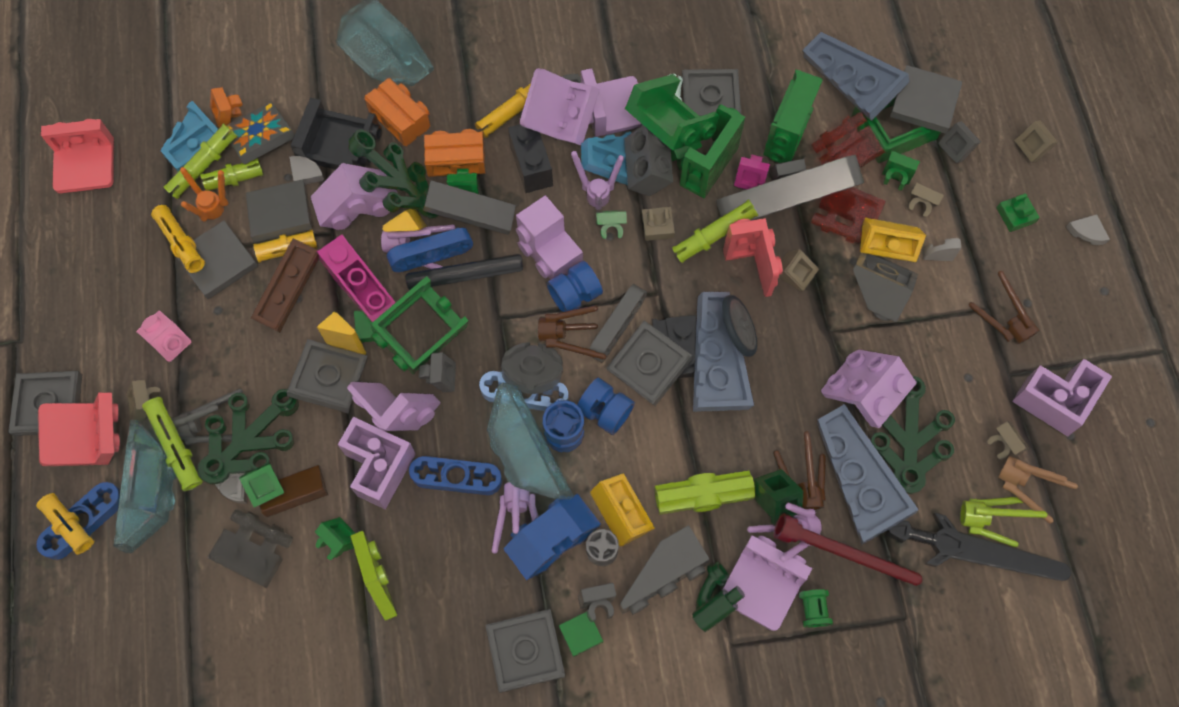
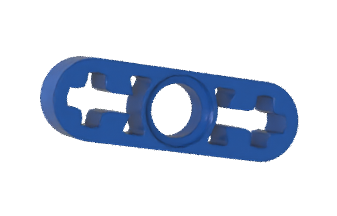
M456 228L398 245L389 250L386 257L392 271L403 272L463 254L472 248L473 241L466 228Z
M422 456L416 458L409 468L411 479L415 485L421 488L492 495L498 492L502 486V476L499 469L489 463ZM424 465H428L431 472L440 473L439 466H443L441 470L442 481L437 482L438 477L434 474H427L425 479H421L417 470H423ZM453 468H460L465 472L463 481L458 484H452L447 480V474ZM470 470H474L475 477L481 478L486 476V472H490L492 478L496 479V481H491L489 486L485 487L482 480L473 479V486H470Z
M103 482L91 489L68 511L74 512L76 515L83 512L88 514L89 521L83 529L90 536L122 507L124 493L114 484ZM106 492L111 494L110 499L112 501L109 504L104 503V498L102 497ZM91 504L95 506L96 510L100 511L98 514L89 508ZM60 516L59 519L66 526V528L70 532H72L73 530L71 529V527ZM51 524L39 535L36 546L41 555L53 560H59L66 557L73 549L61 535H56L52 531ZM54 537L59 539L57 541L59 547L56 550L51 548L53 545L50 542Z

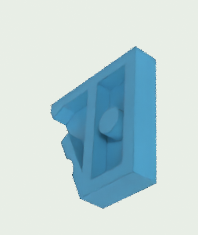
M193 101L189 102L186 107L188 113L184 120L177 122L172 130V136L166 140L160 150L177 172L201 148L200 144L203 141L207 142L218 130Z
M627 132L623 136L615 137L613 134L606 135L603 138H587L581 143V164L583 169L609 179L618 157L622 155L624 160L616 181L628 185L624 138L632 132Z

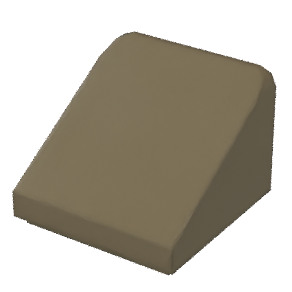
M800 249L788 251L781 260L783 271L779 278L802 292L806 289L819 268Z

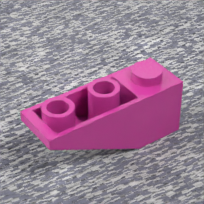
M340 235L317 251L323 266L371 322H374L396 303L343 235Z

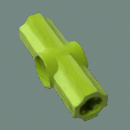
M749 470L718 476L715 473H702L689 477L687 481L660 484L654 487L659 515L692 509L694 512H706L720 508L722 504L749 501L755 498L754 481Z

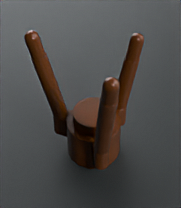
M999 271L998 276L1018 312V315L1007 322L1009 328L1006 329L974 302H970L969 307L997 329L1007 342L1015 339L1018 344H1021L1040 330L1027 315L1004 272Z
M598 306L583 307L557 314H545V317L539 318L538 338L540 342H546L547 348H560L602 360L607 357L604 353L559 341L560 339H565L566 331L597 329L598 325L596 323L566 324L565 320L561 319L598 311Z
M805 431L804 448L808 482L799 483L798 486L804 491L802 508L818 510L824 508L823 501H826L824 490L825 454H820L817 483L814 477L810 432ZM775 450L773 454L779 469H782L790 477L780 452Z

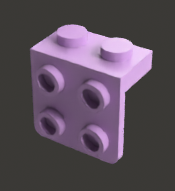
M537 68L531 81L520 124L523 127L555 139L581 145L584 142L599 89L591 85L567 80L547 70Z
M592 68L581 71V83L599 89L589 122L592 125L595 137L643 126L625 110L633 86L638 84L635 77L629 76L597 84Z
M856 350L846 358L845 363L828 379L821 392L826 398L855 404L870 426L880 428L917 382L899 356Z
M351 382L347 387L353 395V401L358 406L366 409L373 417L372 422L384 431L419 430L422 425L427 424L434 417V410L441 403L433 394L400 393L396 398L381 383Z
M752 535L723 589L729 592L734 587L739 586L744 592L745 597L737 602L738 609L735 611L771 631H776L780 628L800 586L807 580L812 568L805 565L806 560L797 554L787 561L781 562L780 556L785 553L776 549L777 545L772 540L764 536L756 538Z

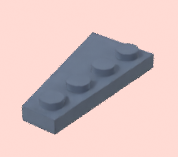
M820 32L802 50L804 58L871 121L910 82L908 73L823 32Z
M702 292L697 298L693 412L749 410L754 406L744 356L737 350L730 339L723 319L722 303L724 298L730 295V292Z
M845 404L817 420V426L861 545L918 512L917 506Z

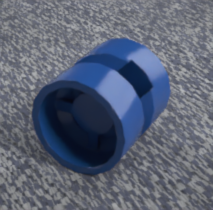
M581 261L569 268L568 275L561 273L546 282L547 289L561 312L578 309L581 307V301L588 303L603 294L599 279L585 261Z
M598 377L585 390L577 406L580 407L584 417L589 420L597 419L600 428L610 435H614L631 414L635 401L621 392L613 393V386Z
M560 400L547 407L543 415V430L547 444L553 450L570 452L582 443L584 438V415L580 407L568 400Z

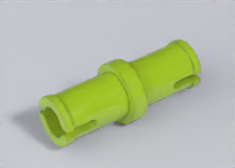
M258 158L247 164L240 163L232 166L229 163L225 165L226 168L219 169L224 172L225 186L232 184L235 187L239 185L238 182L264 176ZM219 170L200 174L205 190L218 189Z

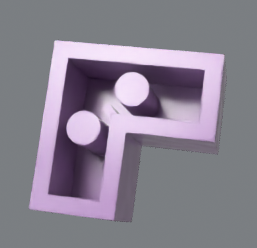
M342 163L313 193L311 200L319 225L321 227L341 230L347 228L359 214L374 215L376 217H384L390 212L385 209L382 200L389 192L397 193V190L377 187L373 192H366L359 184V179L366 172L371 171L381 176L387 175L379 169Z
M546 195L516 215L518 226L516 232L519 236L518 246L526 257L531 255L536 261L535 266L544 278L549 277L553 279L561 273L568 275L569 268L583 261L582 250L565 232L564 216Z
M1085 359L1072 368L1065 379L1060 378L1040 365L1027 377L1012 402L1068 437L1084 424L1112 376Z
M353 417L338 443L345 456L362 463L350 488L357 497L386 510L416 453L411 443Z

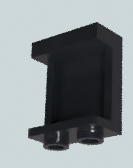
M310 98L290 146L295 156L308 158L318 166L335 170L342 163L366 167L370 165L371 161L365 156H354L348 148L349 139L357 130L361 129L369 132L374 137L375 142H378L381 137L382 127L379 125L377 116L374 113H369L367 119L325 110L321 100Z

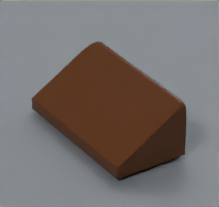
M317 465L278 479L284 493L261 504L260 510L264 516L270 517L327 496L328 492L320 466Z

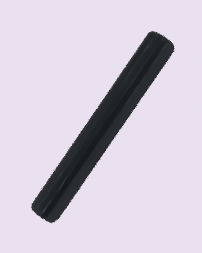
M520 254L411 272L406 274L405 280L408 290H411L427 276L431 280V287L520 272L523 270V261Z

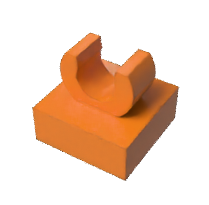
M222 87L211 89L210 109L218 128L223 123L226 125L230 124L231 117L235 118L242 115L239 107L243 103L239 95L226 97Z

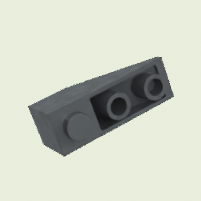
M689 525L660 541L620 603L619 609L622 614L630 611L634 615L650 605L647 601L648 599L657 594L663 598L678 588L677 582L686 577L689 581H692L706 572L704 567L710 559Z

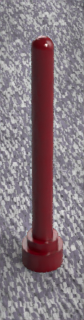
M785 513L779 517L775 525L774 538L785 543L797 542L799 540L914 586L922 583L923 578L919 573L803 528L801 523H798L797 518Z

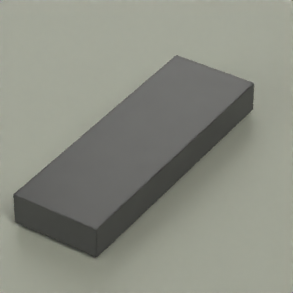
M431 180L423 211L508 235L511 231L516 205Z

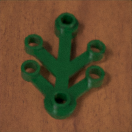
M357 130L349 139V151L356 157L365 156L387 175H376L368 171L359 179L361 188L366 192H373L377 187L405 191L411 197L400 196L396 192H389L382 200L385 209L389 212H396L400 207L418 209L423 216L428 218L438 217L439 215L423 211L429 187L425 177V168L418 162H413L407 168L403 158L404 151L402 147L395 142H391L384 149L383 153L387 160L393 162V167L374 150L376 146L374 137L365 130Z
M916 376L912 377L917 382L918 391L911 390L903 399L905 401L904 430L891 415L882 424L883 428L903 449V460L889 447L890 438L887 434L877 432L870 438L878 453L894 470L895 477L907 494L919 492L925 486V474L940 461H947L954 454L953 444L947 440H941L935 444L931 454L917 463V450L941 431L949 430L955 423V417L950 411L941 410L936 414L933 422L918 433L919 400L925 394L926 386ZM939 417H946L948 419L949 424H942L939 420ZM876 438L882 439L885 446L878 447L874 440ZM938 447H945L948 450V455H942ZM905 473H912L915 476V482L908 481Z
M288 389L278 390L272 397V404L246 428V411L249 409L250 403L243 393L231 395L228 405L233 412L232 443L222 452V434L226 431V423L219 415L208 417L205 421V428L209 433V452L200 461L198 466V473L201 479L208 484H221L228 479L230 474L247 473L259 468L255 464L261 459L266 460L265 464L269 462L271 464L268 455L263 452L255 453L248 460H234L241 452L278 449L280 451L290 450L294 445V438L291 432L286 429L277 431L274 436H258L279 415L286 417L293 415L299 407L298 399L289 397L287 402L279 403L280 399L287 397ZM237 401H244V403L241 406L234 407V404ZM216 422L221 423L217 429H211L212 424ZM282 437L289 438L285 444L278 443ZM219 464L217 470L209 471L212 465Z

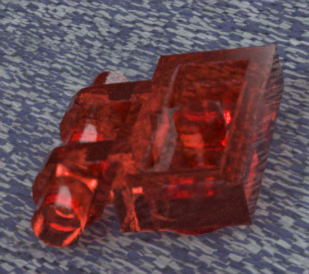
M861 111L853 117H846L842 120L841 125L830 132L825 131L820 135V139L811 144L817 154L825 148L828 150V153L819 158L822 165L856 154L859 167L862 168L885 153L884 148L870 126L859 131L858 127L867 121ZM849 133L851 137L837 146L836 141Z
M852 187L822 197L819 208L829 211L827 217L815 212L811 223L822 227L821 231L828 234L831 231L846 237L845 241L861 244L862 231L860 229L865 218L878 220L886 201ZM837 215L853 221L852 227L836 221Z

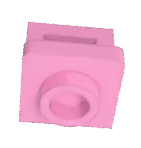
M161 311L146 318L142 326L136 331L168 362H171L191 344V340Z

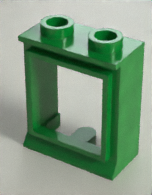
M795 69L793 79L771 124L764 156L777 163L792 161L814 108L812 105L822 84V78Z
M896 96L882 110L893 106ZM856 106L851 116L853 129L855 132H859L865 142L867 152L874 156L878 164L888 160L892 151L903 154L938 139L941 133L921 126L890 139L876 117L872 121L869 120Z
M426 276L371 323V330L373 332L371 338L381 349L387 347L395 355L392 360L403 372L408 369L414 375L419 370V366L424 365L431 359V354L438 353L459 333L465 330L469 320L465 316L462 319L459 318L451 309V302L445 296L440 297L431 288V280ZM422 298L451 330L415 361L386 328Z

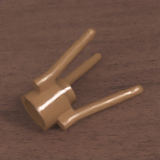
M1010 455L998 476L999 479L1005 481L1003 489L1013 493L1034 511L1044 510L1017 488L1018 484L1024 487L1030 475L1071 489L1078 488L1076 483L1068 481L1065 476L1029 465ZM1050 515L1043 518L1050 524L1054 522Z

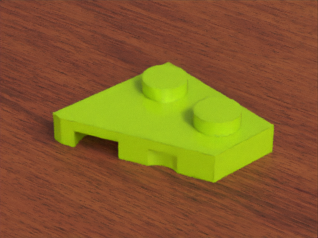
M363 531L351 535L365 586L385 621L397 616L386 585L389 584L388 576L383 565H379L377 562L382 557L375 540L369 542Z

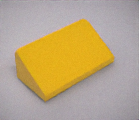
M408 209L384 224L382 229L384 232L417 231L427 225L416 209Z
M865 218L862 228L860 252L917 262L926 235L918 227Z
M333 312L317 326L326 344L366 355V351L356 331L337 312Z
M624 473L600 481L591 490L590 494L611 532L616 536L619 546H624L655 528Z

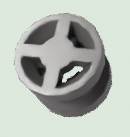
M598 529L589 535L586 542V555L594 565L607 566L612 564L617 558L619 544L616 536L611 531Z

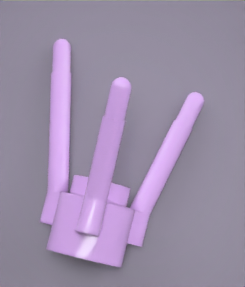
M572 151L571 156L581 179L582 189L587 191V201L596 210H601L609 202L610 191L614 189V183L624 157L622 155L618 157L607 182L603 179H594L590 182L586 177L577 152Z
M455 225L424 227L417 231L384 232L383 230L381 237L383 252H389V250L398 245L410 242V237L453 230ZM430 263L424 265L423 267L434 269L440 268L442 266L435 263Z
M509 482L504 485V495L500 496V509L493 538L492 553L494 554L498 552L506 510L512 513V531L514 534L519 532V513L526 512L527 507H529L532 521L538 518L535 494H530V486L526 482Z
M791 503L786 504V509L799 514L794 517L798 519V523H801L803 528L817 534L821 533V522L815 516L814 509H804ZM749 526L747 531L749 533L774 532L775 526ZM800 542L781 555L780 561H787L811 545Z

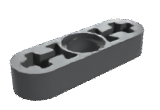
M635 284L631 285L590 346L591 350L604 353L608 357L642 306L647 296L646 290ZM592 357L601 363L605 361V359Z

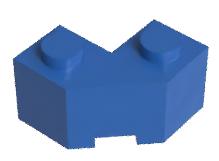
M579 494L567 499L561 496L548 506V510L528 525L525 523L519 526L517 534L512 532L510 536L513 539L504 547V550L524 578L528 580L546 571L564 552L582 544L601 523Z

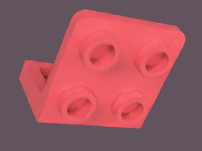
M85 119L71 123L58 122L54 125L41 126V137L54 151L53 189L57 193L102 189L113 185L114 137L101 119Z
M766 218L752 221L749 219L737 220L733 224H729L723 247L725 261L754 256L764 296H772L774 288L778 285L779 275L783 271L781 259L779 256L775 257L773 249L775 247L773 229H768Z
M98 393L94 403H44L40 405L38 409L39 463L42 466L108 465L114 452H119L120 445L119 434L113 431V422L118 420V404L112 403V393Z

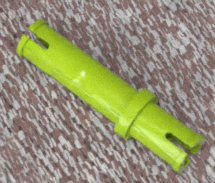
M223 123L207 142L203 141L200 144L201 148L183 167L196 180L214 160L218 161L221 158L220 154L238 137L237 134L232 130L230 131L229 127ZM179 171L163 187L168 193L172 192L173 197L179 199L190 185Z
M748 199L745 203L702 230L700 228L696 229L694 235L673 246L672 249L674 253H677L676 256L680 262L684 263L685 260L701 250H709L711 244L727 235L729 224H733L740 219L751 220L759 215Z
M156 397L143 403L142 408L145 410L167 456L165 462L168 467L173 468L182 486V490L184 492L201 485L203 483L202 479L199 477L191 460L193 455L190 449L185 448L163 404L162 398ZM160 419H162L168 431V434L171 438L170 440H168V437L159 421ZM174 448H176V450H177V452H178V454H179V456H180V458H181V460H182V462H183V464H184V466H185V469H184V470H183V468H182V466H181V464H180V462H179V460H178V458H177V456H176V454H175V452H174Z

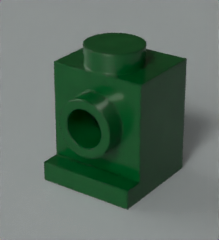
M782 469L754 479V500L771 517V523L774 526L783 513L792 517L799 515L786 509V504L791 503L802 507L804 491Z

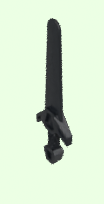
M932 514L940 528V531L937 533L913 528L909 521H902L887 530V535L900 543L911 539V541L931 545L937 555L926 562L925 565L937 567L946 560L953 558L1057 581H1066L1071 576L1070 568L1062 562L958 532L946 515Z

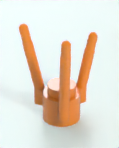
M180 168V172L197 195L195 203L197 208L185 201L181 202V206L199 216L203 222L207 221V219L219 218L224 212V206L228 205L225 195L224 172L222 170L218 171V196L212 191H202L186 168Z

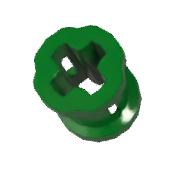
M817 589L799 593V599L803 600L805 620L802 622L804 628L833 625V619L829 618L826 599L829 596V590Z

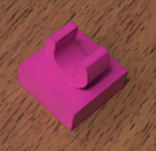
M753 154L750 159L741 157L734 186L750 189L765 184L770 164L762 162L763 157Z

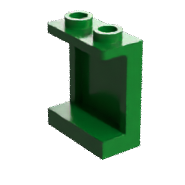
M674 74L635 84L625 107V110L672 151L710 139L716 132V124L720 118L716 111L699 116L675 95L681 80Z
M722 104L716 110L720 118L716 124V132L711 137L715 142L708 153L704 155L690 147L683 158L680 186L703 199L706 198L739 148L745 122V116L741 115L736 109L728 108Z

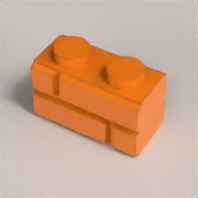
M388 78L378 85L377 89L374 88L365 95L364 100L368 111L376 114L378 121L398 141L407 147L416 140L417 136H421L429 129L428 115L430 113L421 101L415 102L410 98L409 90L402 83L397 85L391 78Z
M465 129L461 133H447L440 130L430 135H424L425 167L428 177L457 174L458 168H469V173H486L483 132Z

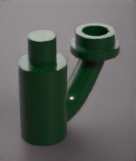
M720 562L711 563L707 566L709 574L699 591L696 610L692 613L695 623L704 632L709 631L737 610V602L745 597L742 589L736 586L729 592L723 589L711 598L716 585L723 586L726 584V580L730 578L728 571Z

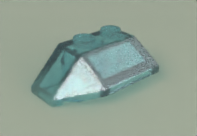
M362 0L342 15L336 43L372 79L385 81L391 78L394 82H403L405 85L414 86L434 70L433 65L413 34L377 0Z
M501 383L497 388L487 432L491 438L490 446L492 450L501 458L505 467L504 474L507 480L514 487L553 499L570 500L574 495L537 426L519 387L513 384Z
M130 420L116 521V535L113 546L125 553H133L168 522L169 511L173 510L175 503L172 486L173 480L177 478L172 467L167 466L165 462L167 456L159 440L138 420Z

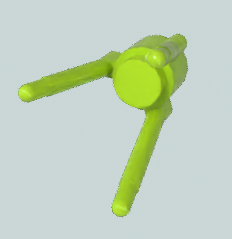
M1018 497L982 500L970 498L969 501L964 500L962 502L960 521L962 526L969 527V534L982 535L1003 544L1018 547L1017 541L983 528L984 525L990 526L992 516L1046 518L1048 513L1045 511L991 507L1024 503Z

